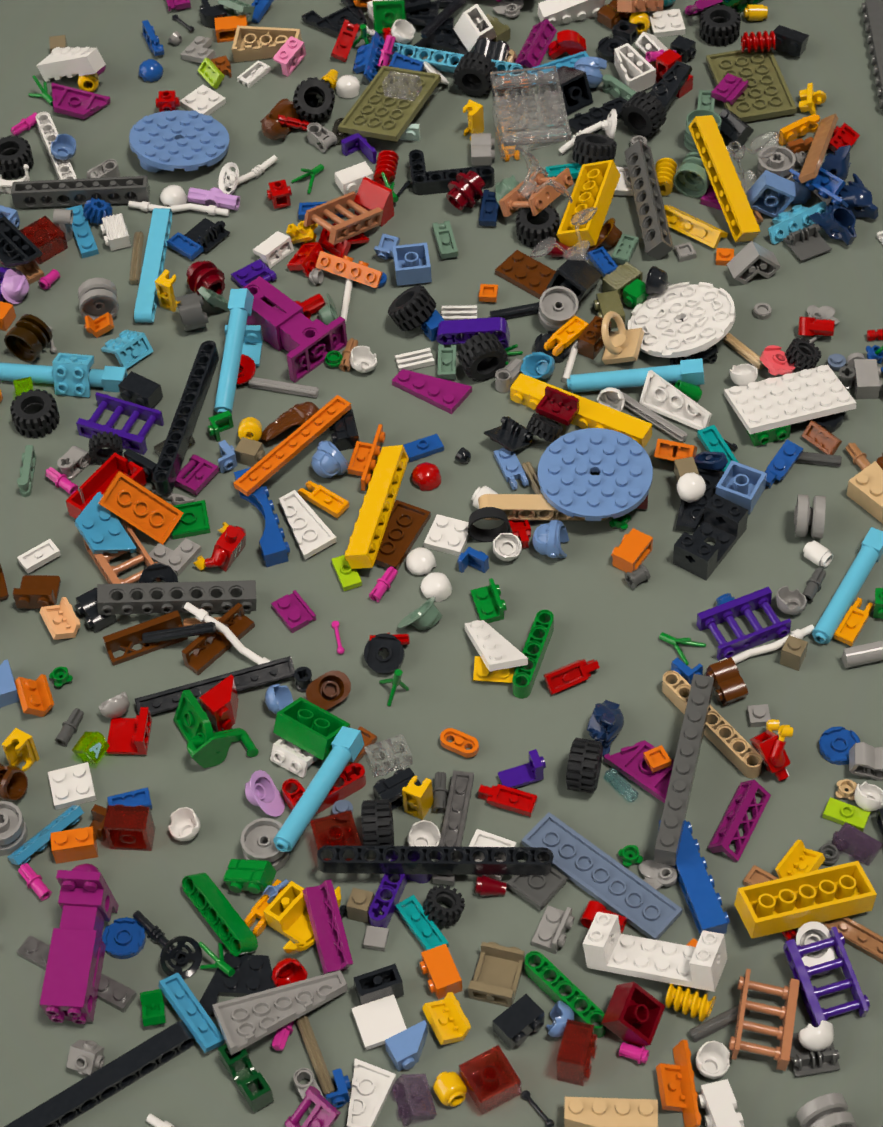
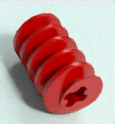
M758 31L756 36L754 32H751L749 36L747 32H744L743 37L741 36L742 53H744L745 48H747L748 53L751 52L752 48L755 53H757L758 48L763 52L765 47L768 52H770L771 47L775 51L774 31H770L769 36L767 31H764L763 35Z
M383 150L378 153L374 174L375 182L386 186L381 175L382 172L385 173L388 183H392L395 180L399 160L396 152Z

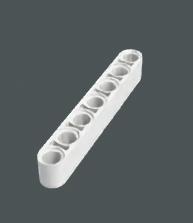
M48 112L38 113L36 115L38 130L59 180L77 179L69 159L62 161L56 159L51 154V142L56 139L58 132Z

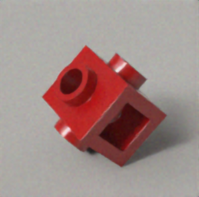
M175 90L159 91V96L156 98V108H159L160 112L178 110L180 100L179 97H176Z
M280 180L268 183L267 197L268 200H272L274 209L291 206L290 196H292L291 187L287 186L286 181Z

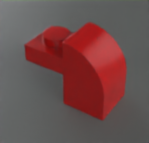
M560 31L557 33V40L548 45L549 56L554 60L565 51L570 56L586 51V40L576 31Z

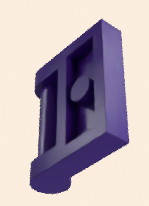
M259 259L232 273L231 279L242 289L259 276L267 282L275 281L277 276L273 270H270Z

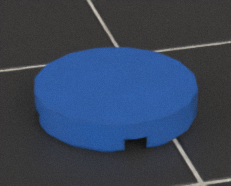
M831 727L822 734L819 741V751L828 762L836 765L849 764V750L855 743H859L860 739L854 731L846 730L845 727Z
M125 917L114 920V923L105 928L102 935V940L106 946L105 950L113 958H132L144 948L146 942L145 930L133 918Z

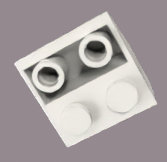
M478 4L463 12L453 28L469 53L474 51L477 39L489 38L492 40L497 37L493 26Z

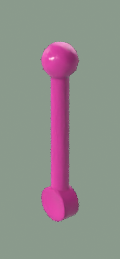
M333 621L332 628L335 630L338 645L337 653L343 654L345 649L341 644L338 629L340 625L338 621Z

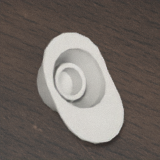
M810 921L799 928L796 934V944L804 946L831 938V935L824 924ZM832 946L805 954L802 960L805 966L811 967L834 960L835 952ZM826 971V972H823V973H820V974H816V975H824V974L828 973L829 971Z

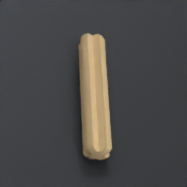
M727 333L723 338L724 343L757 369L761 370L765 367L760 361V356L732 334Z

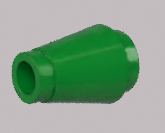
M681 380L675 383L674 387L693 401L697 402L701 398L702 390L699 386Z

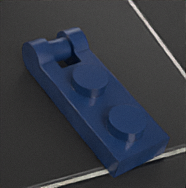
M484 190L479 226L496 227L499 204L496 201L495 192Z

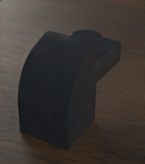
M201 0L202 5L199 6L201 24L207 28L215 29L214 18L228 17L227 11L223 8L224 5L210 6L208 0Z

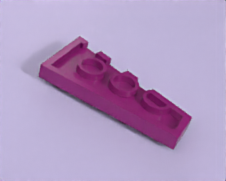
M402 369L392 379L393 386L450 414H453L472 392V386Z

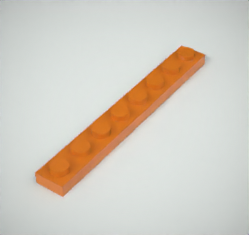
M336 395L234 482V488L247 497L346 414L351 409V403Z

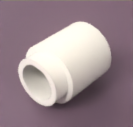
M815 540L808 542L803 549L804 557L819 567L823 566L826 568L834 556L829 549Z

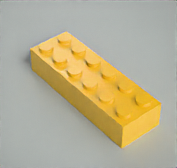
M613 160L582 165L557 232V236L562 244L573 247V249L596 245L620 178V173Z
M854 861L738 888L734 905L751 939L800 928L803 924L810 921L821 923L872 911L877 893L859 861Z

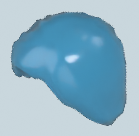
M533 352L523 358L520 371L524 375L537 380H546L554 372L555 360L552 356L546 355L543 352Z

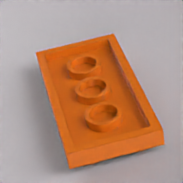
M118 471L98 504L162 545L184 514L120 471Z

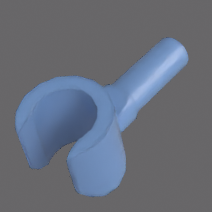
M285 879L277 886H267L261 896L269 895L270 898L267 902L271 903L277 896L278 891L289 884V881Z

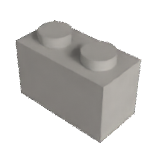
M854 359L853 368L856 374L853 381L856 399H878L879 391L883 389V382L879 380V377H881V367L877 366V359Z

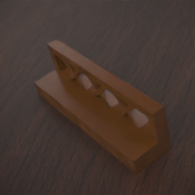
M239 602L217 620L227 626L239 640L255 627L254 622L244 615L243 605ZM217 629L215 633L200 635L181 651L184 665L199 676L233 645Z
M178 610L104 636V644L112 665L115 666L187 640L188 637L160 641L156 644L143 643L142 641L143 633L183 627ZM136 644L143 645L142 649L134 650L132 648ZM124 651L123 656L114 658V652Z

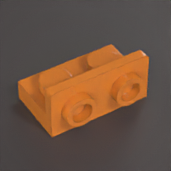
M41 674L36 680L18 677L14 681L23 713L44 717L54 706L46 675Z

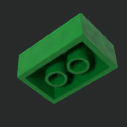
M300 697L277 712L273 733L298 746V748L309 752L316 758L324 760L333 749L331 743L342 726L350 728V723Z

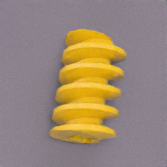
M661 158L655 164L662 196H667L672 192L677 164L671 158Z
M670 984L666 994L665 1006L670 1008L674 1004V1011L678 1012L682 1008L683 1015H687L691 1010V1018L694 1019L699 1014V1021L703 1022L710 1016L716 997L713 996L708 1001V993L699 997L698 989L694 994H691V987H687L683 991L681 985L674 987V984Z

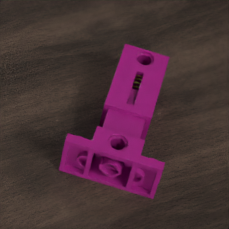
M261 276L243 287L247 288L254 296L251 316H248L246 325H261L262 336L266 342L279 352L282 349L289 352L287 354L290 380L294 383L325 362L328 352L332 350L340 351L347 345L345 319L341 316L331 321L328 325H325L319 319L311 321L304 316L303 308Z
M57 870L56 879L61 886L58 904L63 911L60 927L53 928L39 1005L52 1022L63 1023L64 1020L76 1024H85L86 1022H93L106 949L101 939L104 921H110L111 913H117L119 905L101 872Z

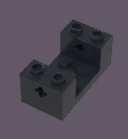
M714 494L705 505L704 521L693 535L684 532L674 544L673 564L707 581L746 531L748 510Z

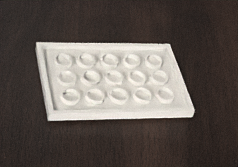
M821 365L809 370L804 369L799 372L784 374L783 376L751 382L747 386H733L724 389L725 398L749 434L856 409V401L829 365Z

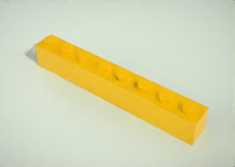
M713 115L695 116L688 127L734 241H753L760 233L759 225L731 161Z
M520 373L510 387V400L530 407L533 410H536V406L545 396V388L547 386L578 398L579 412L571 424L582 429L604 428L618 431L637 441L643 448L652 437V424L522 373Z
M403 445L382 447L380 455H378V461L373 469V475L368 484L363 505L359 510L353 534L350 536V542L345 551V559L348 561L351 569L373 568L409 460Z

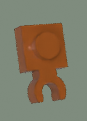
M226 55L211 59L224 75L232 78L231 65Z
M813 137L787 142L786 148L794 154L796 152L809 151Z

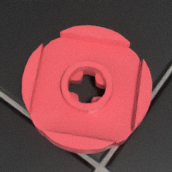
M770 345L764 349L760 356V361L768 368V372L774 376L793 373L795 364H791L790 360H787L785 352L781 351L782 347Z

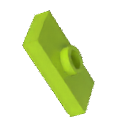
M206 57L197 70L214 89L219 87L225 77L216 65Z
M345 555L331 559L343 591L362 586L357 569H351L348 561L345 559Z
M830 797L822 818L863 832L871 812Z

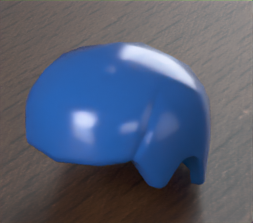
M154 59L145 60L139 66V78L141 77L144 82L158 81L163 75V67Z

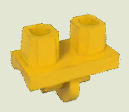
M808 83L807 89L799 91L801 99L799 101V108L801 113L810 111L811 115L816 114V104L820 105L826 101V94L823 91H813V83Z
M300 221L298 226L292 223L288 225L286 233L291 236L292 244L300 242L313 243L316 241L317 236L314 230L318 227V224L314 223L305 227L304 221Z

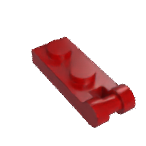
M346 19L331 53V57L343 62L347 60L360 27L358 24L349 23L350 21Z

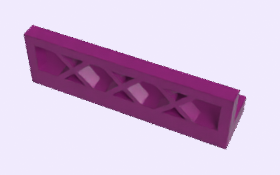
M548 19L533 26L515 61L516 64L525 65L528 69L540 65L548 45H550L557 31Z
M755 779L740 783L708 846L712 853L724 852L733 862L739 861L771 796ZM756 792H758L762 796V799L758 804L756 803L755 798ZM749 807L752 808L753 814L751 820H748L747 810ZM743 824L745 833L740 837L739 826ZM732 840H735L736 844L735 853L729 848Z
M325 880L319 886L307 887L302 891L323 973L327 974L338 970L344 971L353 964L332 880Z

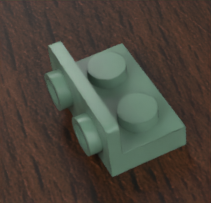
M218 0L219 4L224 5L223 8L226 9L228 14L233 16L246 15L247 21H252L255 6L239 0Z

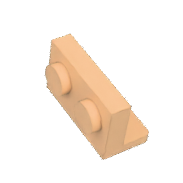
M66 597L61 598L59 605L41 607L39 613L54 640L76 637L80 628V620L76 617L73 607L69 604Z

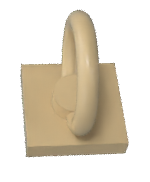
M607 312L603 317L601 325L602 340L605 345L602 362L608 365L637 361L645 333L643 329L626 330L624 322L617 312ZM613 318L617 324L618 331L609 333V322Z

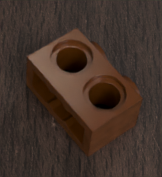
M595 316L579 336L578 354L594 360L605 346L601 334L603 318ZM611 321L609 322V333L611 332Z

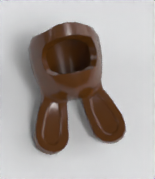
M0 763V799L14 802L22 798L26 793L28 778L19 767L3 766Z

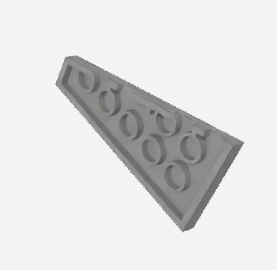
M338 970L213 1004V1012L230 1054L233 1055L348 991L347 983L341 971Z

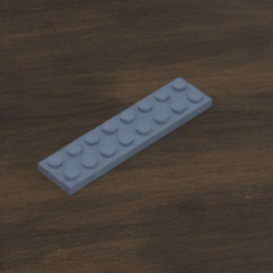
M550 812L521 840L522 845L525 847H544L550 849L553 852L552 867L566 876L608 909L626 917L627 923L649 939L658 940L682 914L683 909Z

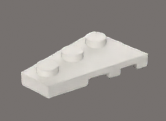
M355 1058L347 1127H374L397 1079L395 1073Z

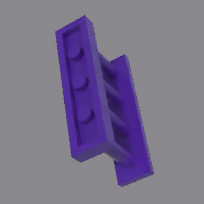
M97 392L95 396L98 407L89 420L79 418L76 422L79 435L92 438L93 435L97 436L99 432L101 434L106 431V434L113 432V435L117 434L118 437H121L123 449L127 450L129 448L136 453L144 455L147 451L145 436L153 424L164 425L162 412ZM105 409L113 411L105 425L96 423ZM121 414L130 416L122 430L112 428ZM137 419L146 421L138 435L129 433Z
M769 587L697 614L698 629L700 631L710 629L719 644L717 649L718 661L730 658L737 653L776 638L785 637L790 633V618L781 622L770 606L772 591ZM763 608L773 625L762 628L752 611ZM745 615L755 632L744 635L734 618ZM727 622L737 639L727 642L717 625Z
M836 926L830 930L831 938L804 946L797 945L795 939L786 941L783 946L794 979L800 980L799 992L813 1027H819L822 1020L828 1021L830 1017L858 1009L860 1016L864 1017L870 1008L868 997L863 995L844 948L845 940L843 934L838 932ZM832 946L838 958L811 967L805 966L802 960L805 954ZM842 968L845 980L819 988L812 986L811 976ZM850 988L854 1001L827 1009L821 1008L818 1001L821 996Z

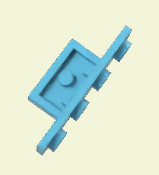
M822 201L810 208L796 205L788 212L779 213L778 217L772 219L773 226L768 228L771 243L777 244L783 241V238H786L789 233L816 224L809 216L817 212L825 213L826 202Z

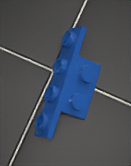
M377 32L372 36L371 43L358 48L353 67L356 74L364 71L363 75L369 82L378 73L379 66L377 64L382 52L380 50L383 49L385 43L384 39Z
M822 167L819 169L817 178L804 182L805 186L811 191H819L818 194L824 199L828 197L832 199L831 202L833 204L842 205L845 208L849 206L842 198L837 196L846 183ZM790 169L789 172L793 175L792 179L801 184L799 180L800 173Z

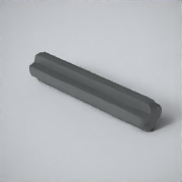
M802 452L796 462L840 467L842 457L839 455Z
M739 1004L690 1029L689 1035L691 1039L697 1042L737 1021ZM745 1009L744 1017L750 1014V1010Z

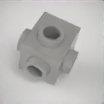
M78 1040L70 1046L66 1067L77 1070L81 1075L92 1074L102 1068L104 1064V1047L97 1045L96 1042L91 1040Z

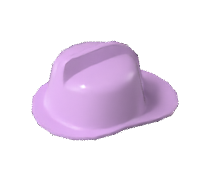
M10 268L5 272L1 283V293L7 302L19 304L29 292V283L26 276L19 270Z
M262 770L255 771L250 781L245 784L247 800L252 805L261 807L269 816H280L285 808L280 792L269 774Z

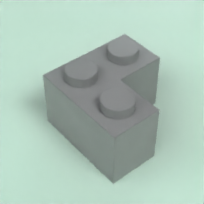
M750 241L727 263L733 278L743 284L750 281L757 273L769 279L781 268L773 252L753 241Z

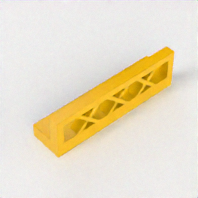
M664 205L670 228L712 248H717L721 237L727 238V232L671 205Z

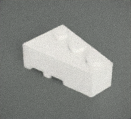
M629 43L614 49V65L623 84L635 92H641L656 83V69Z

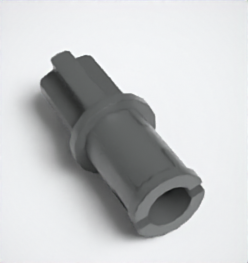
M821 567L816 569L811 579H808L806 582L807 586L802 594L805 595L807 603H812L817 591L821 590V583L826 576V571Z
M75 708L68 720L63 722V727L55 738L57 744L64 747L67 746L73 733H76L78 730L77 726L84 715L83 711Z
M436 772L435 788L433 789V812L445 813L446 796L448 795L446 773Z

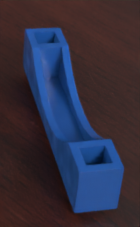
M250 468L234 472L235 481ZM261 485L248 497L239 491L240 497L253 504L265 519V529L259 543L266 568L288 562L289 544L283 541L285 539L284 531L278 527L280 522L277 513L273 514L275 509L272 500L267 498L269 497L267 486L263 487Z

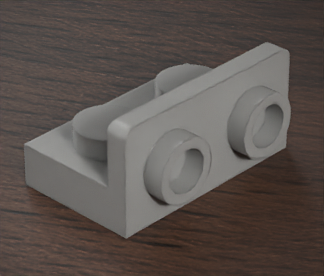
M547 906L531 941L532 946L556 954L559 947H563L565 944L567 929H571L574 923L572 908L567 907L566 911Z

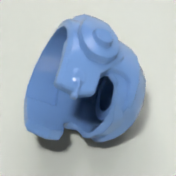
M583 57L575 62L573 68L585 71L589 87L596 88L601 83L603 77L600 69H606L607 61L599 57Z
M321 441L317 447L318 450L312 456L311 465L314 472L322 478L343 475L348 469L347 460L332 442Z
M551 520L549 523L541 524L535 529L532 541L535 550L539 554L547 555L550 558L567 557V554L561 548L560 542H568L569 536L566 527L561 521Z

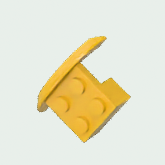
M290 881L263 911L268 926L290 939L283 947V950L288 954H297L316 943L302 891L304 888L293 881ZM338 886L334 891L338 907H340L341 890Z

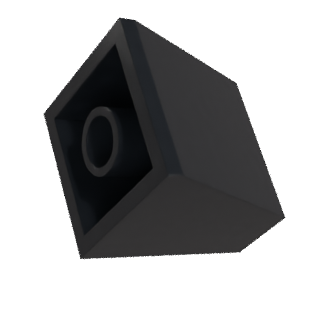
M562 66L538 79L542 95L565 115H569L593 103L585 71Z
M575 253L557 269L546 288L564 286L571 289L576 294L579 305L598 284L603 275Z

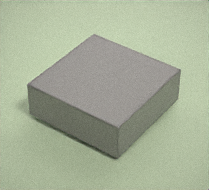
M691 242L674 246V252L680 262L697 257Z
M367 925L363 948L385 951L389 929Z

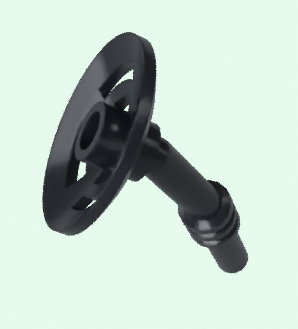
M139 910L133 914V917L147 930L148 936L155 943H159L163 947L160 954V965L166 975L171 976L179 973L182 979H185L198 970L202 961V949L196 940L189 936H177L168 940L165 937V933L157 925L154 926ZM189 942L194 947L195 952H192L191 948L185 943ZM183 947L187 949L188 953L182 950ZM171 959L176 962V965L171 962ZM189 960L194 961L189 969H187L186 971H182V967L185 966L189 962ZM165 961H167L168 964L175 969L174 972L168 969Z

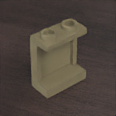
M482 942L481 954L473 981L470 980L468 987L469 998L505 1007L513 1005L525 963V952L517 947H504L495 942Z

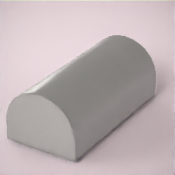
M883 641L845 648L841 658L844 667L850 668L882 661Z

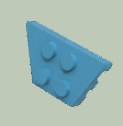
M97 492L76 518L75 526L93 554H103L105 552L118 553V551L135 553L137 548L116 515L98 504L103 495L101 492Z

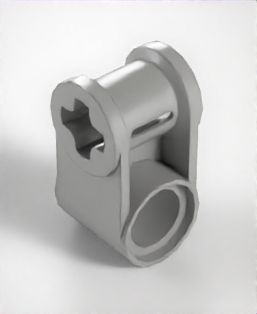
M314 122L307 126L308 142L321 152H326L328 147L337 144L338 141L335 134L319 123Z
M108 159L89 169L86 177H120L116 160Z
M72 446L67 453L58 459L57 465L61 469V474H65L67 479L73 480L90 464L91 457L89 452L77 446Z

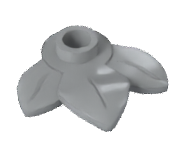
M501 0L500 6L493 7V10L497 14L515 18L520 14V9L524 6L523 0H514L513 2Z
M810 305L807 308L808 317L835 320V325L840 322L837 318L833 317L836 312L833 307L822 306L818 308L815 305Z
M646 860L638 865L640 872L645 876L643 881L656 890L662 886H673L677 882L678 872L672 865L656 863L653 860Z

